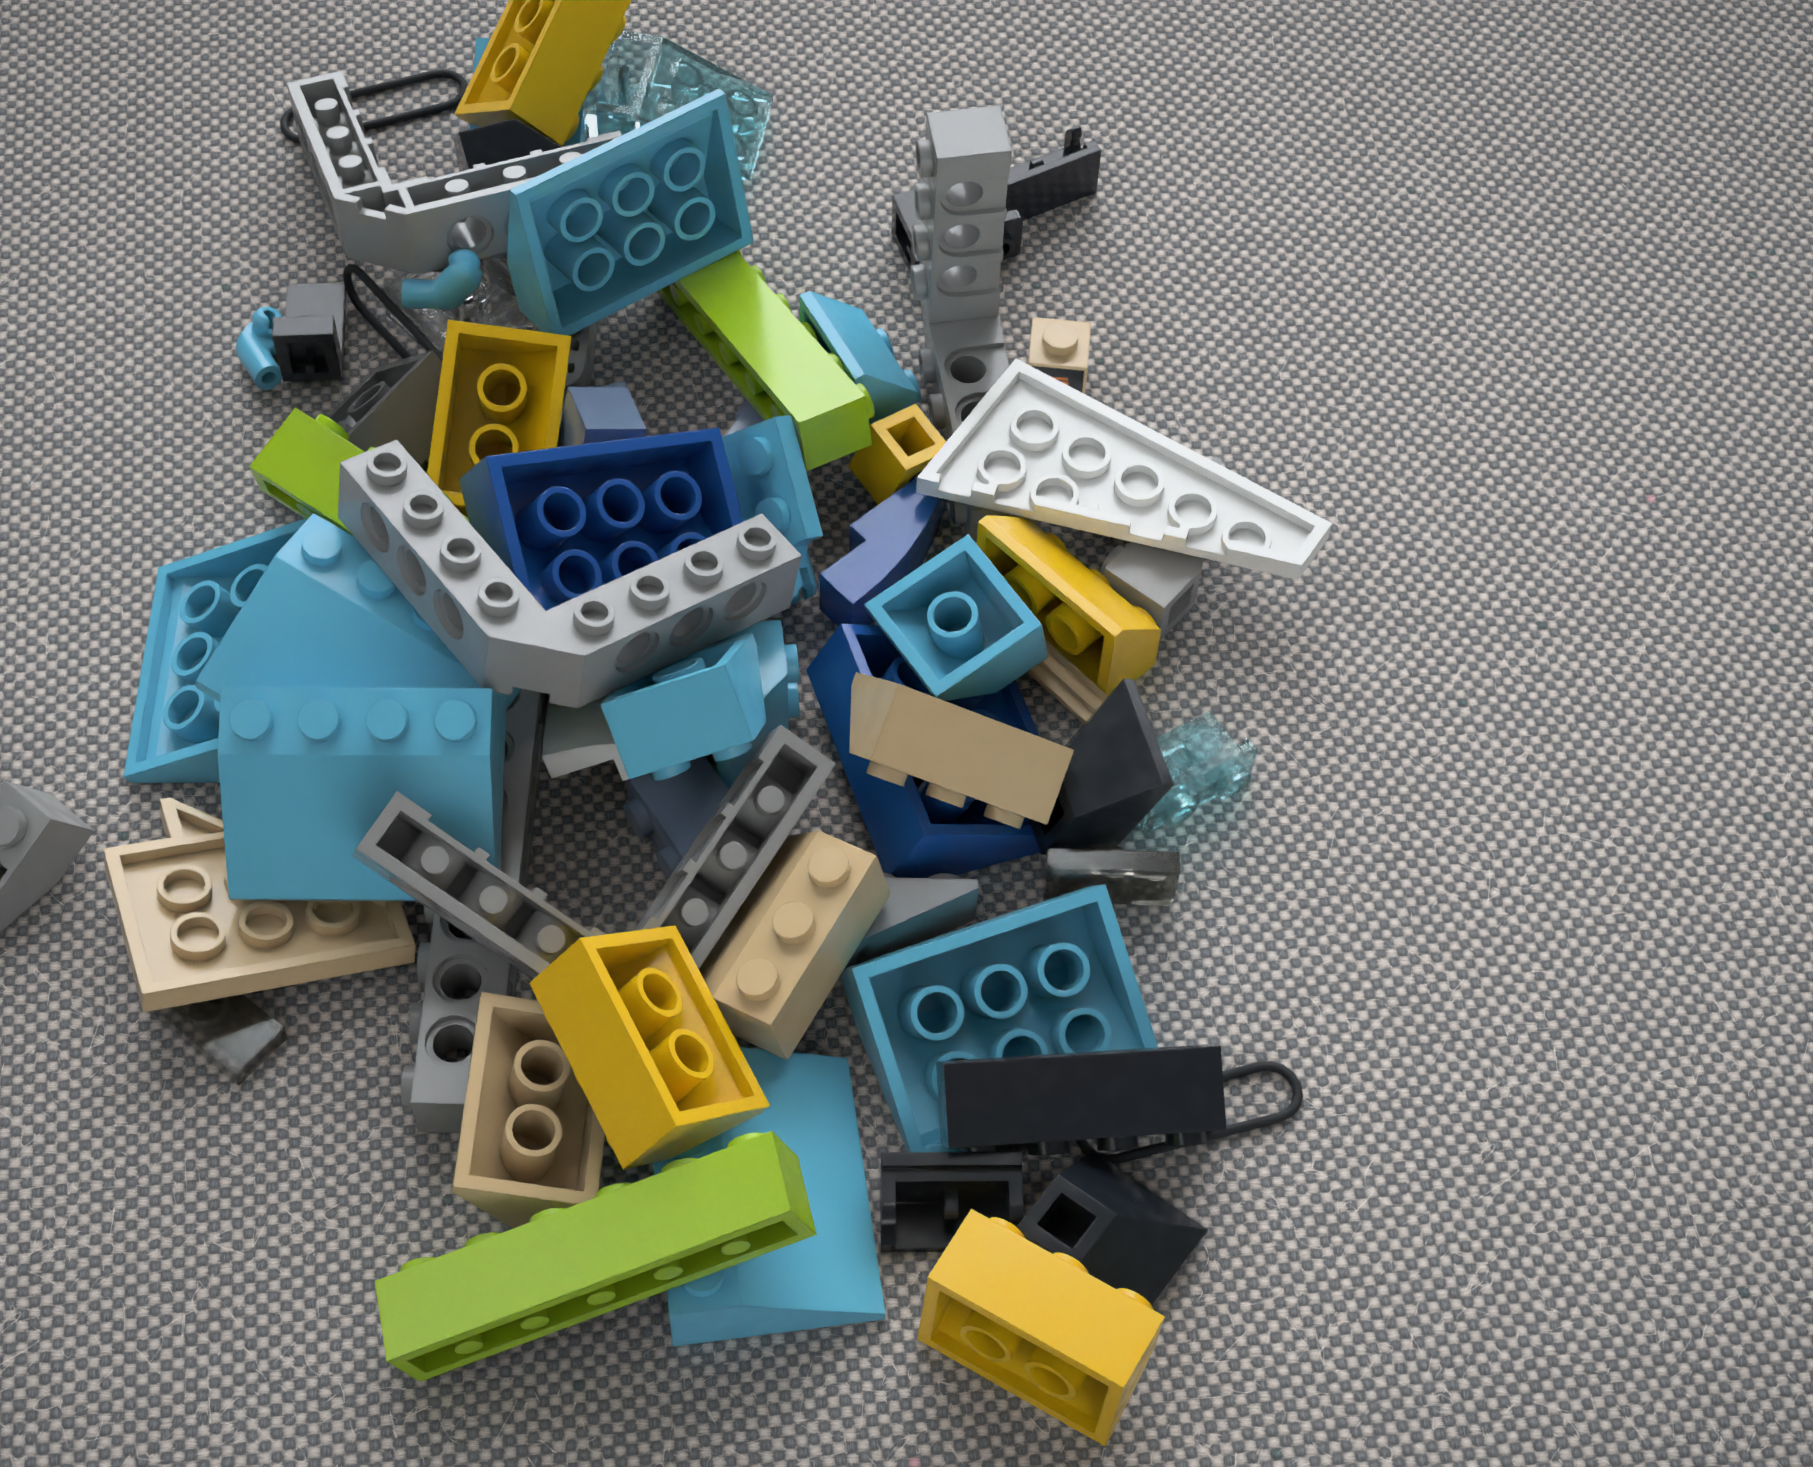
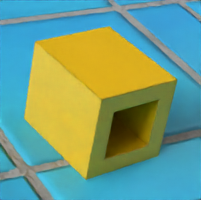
M913 404L870 424L872 445L856 451L848 467L879 505L917 478L946 441L917 404Z

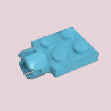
M778 416L723 436L722 439L743 522L763 514L801 554L791 601L792 605L801 600L799 595L800 588L804 601L817 592V582L807 550L808 544L814 539L822 537L823 533L792 416Z

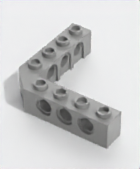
M342 70L286 83L299 142L346 257L417 275L431 271L443 272L449 266V255L458 249L471 250L480 259L507 256L510 189L622 136L619 130L586 138V142L544 152L541 149L530 151V155L489 165H485V163L475 164L472 169L430 179L425 176L392 184L385 167L378 166L374 142L371 137L366 138L361 113L359 109H353L349 86ZM470 217L467 221L456 224L460 220Z
M1000 105L927 113L925 139L916 140L915 145L918 174L920 178H924L922 183L914 184L916 216L918 220H922V223L912 226L914 256L916 261H920V264L911 265L910 267L914 301L921 300L926 347L919 349L918 361L922 383H932L934 394H929L928 397L930 422L936 430L942 429L946 442L1009 367L998 312L1001 261H1003L1004 221L1007 215L1008 177H1010L1012 149ZM949 500L953 524H963L965 535L969 534L975 543L977 541L978 521L986 515L1021 517ZM1028 518L1039 528L1041 527V521Z
M398 440L340 462L338 518L481 688H492L496 693L512 695L513 688L516 687L550 694L549 703L580 708L778 614L791 606L801 554L763 514H759L545 611Z
M782 725L765 735L633 931L676 925L699 969L836 763ZM398 791L352 855V857L532 979L538 976L579 938L605 935L595 926L585 929L544 901L548 894L538 887L530 891L486 861L490 854L480 847L473 852L428 821L432 816L430 813Z

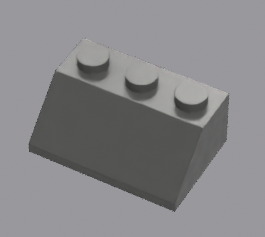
M432 350L378 366L327 417L339 424L350 437L348 439L349 442L365 452L370 447L377 448L398 440L420 467L427 472L428 464L425 460L430 455L442 361Z

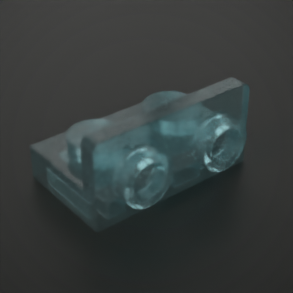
M1211 711L1157 737L1156 739L1174 786L1138 823V826L1144 834L1164 824L1168 827H1173L1188 819L1200 805L1218 796L1220 799H1227L1236 795L1246 787L1251 779L1258 748L1249 738L1236 744Z

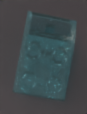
M623 31L618 39L611 43L601 64L603 66V74L600 81L587 94L583 106L585 138L619 130L624 135L720 89L726 94L741 177L743 180L751 181L773 103V95L665 37Z

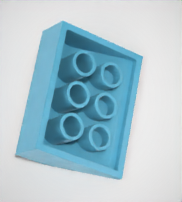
M720 89L510 189L507 265L519 310L542 332L570 336L754 242L726 94Z
M314 513L274 556L196 679V688L219 702L221 687L481 688L358 540ZM514 687L512 695L497 693L506 702V709L522 689Z
M306 519L158 567L123 776L131 783H220L217 755L220 702L196 688V679L274 556L307 521Z
M221 687L217 755L229 899L417 901L352 857L357 846L397 791L430 813L432 816L428 820L471 851L474 852L480 847L490 854L486 861L501 870L506 702L492 688Z
M1105 884L1084 887L845 967L840 975L858 1034L907 1152H959V1148H947L941 1145L936 1061L1158 1048Z
M740 1047L770 1107L761 1114L671 1159L654 1162V1175L661 1173V1169L672 1161L682 1158L698 1159L725 1149L728 1143L738 1136L748 1133H767L773 1131L798 1156L817 1235L667 1290L673 1347L885 1320L886 1314L848 1058L793 1052L787 1061L764 1049Z

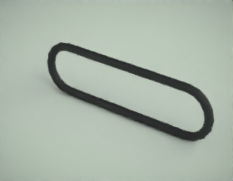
M436 69L350 90L351 99L440 77L451 78L460 86L458 95L447 102L364 122V131L452 109L459 105L468 86L462 75L453 70ZM290 107L280 120V129L287 139L300 144L298 135L291 132L288 126L290 119L294 116L292 107Z
M348 264L344 268L343 281L352 304L402 359L412 356L362 303L355 291L352 273L372 291L427 351L433 350L441 361L443 360V354L363 269L355 264Z
M1273 1061L1256 1062L1224 1070L1223 1081L1258 1072L1271 1071L1278 1073L1288 1080L1292 1087L1293 1097L1289 1106L1278 1113L1227 1125V1130L1206 1131L1207 1141L1281 1123L1291 1118L1300 1108L1303 1099L1301 1082L1296 1074L1285 1065ZM1086 1139L1076 1140L1083 1154L1087 1155L1094 1151L1112 1164H1120L1187 1147L1165 1146L1164 1141L1117 1154H1104L1092 1148Z

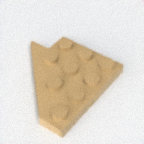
M170 797L160 799V816L166 838L103 848L105 870L143 1012L415 963L416 944L400 901L229 899L223 820Z

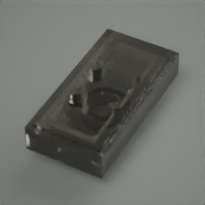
M1113 845L1102 846L1095 850L1047 848L1043 877V901L1084 887L1105 884L1112 904L1170 906L1174 903L1180 875L1179 852L1130 851Z
M244 994L150 1011L238 1086L288 1039L284 1027Z

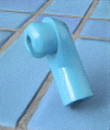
M458 249L449 255V266L436 279L403 278L402 307L441 310L459 307L480 286L483 273L479 269L481 261L478 255L468 249Z
M262 307L253 313L252 322L244 328L236 343V352L239 360L256 386L261 390L273 389L282 380L280 367L274 360L276 350L272 338L273 317H283V315L271 307Z

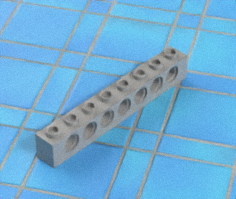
M522 689L506 709L501 871L527 888L548 694ZM424 906L425 922L433 925L430 943L421 942L418 948L417 980L419 983H425L423 1003H412L410 1010L409 1039L411 1044H417L415 1065L405 1064L403 1068L401 1102L403 1106H411L418 1132L460 1133L471 1053L465 1059L458 1062H446L441 1059L448 1052L456 1049H465L472 1052L481 992L516 997L518 969L476 940L457 938L463 931ZM461 989H474L478 991L475 995L465 1000L450 998L453 993Z

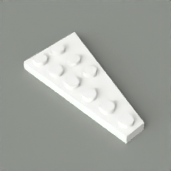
M1016 358L918 475L916 483V493L1299 580L1329 538L1332 526L1331 522Z

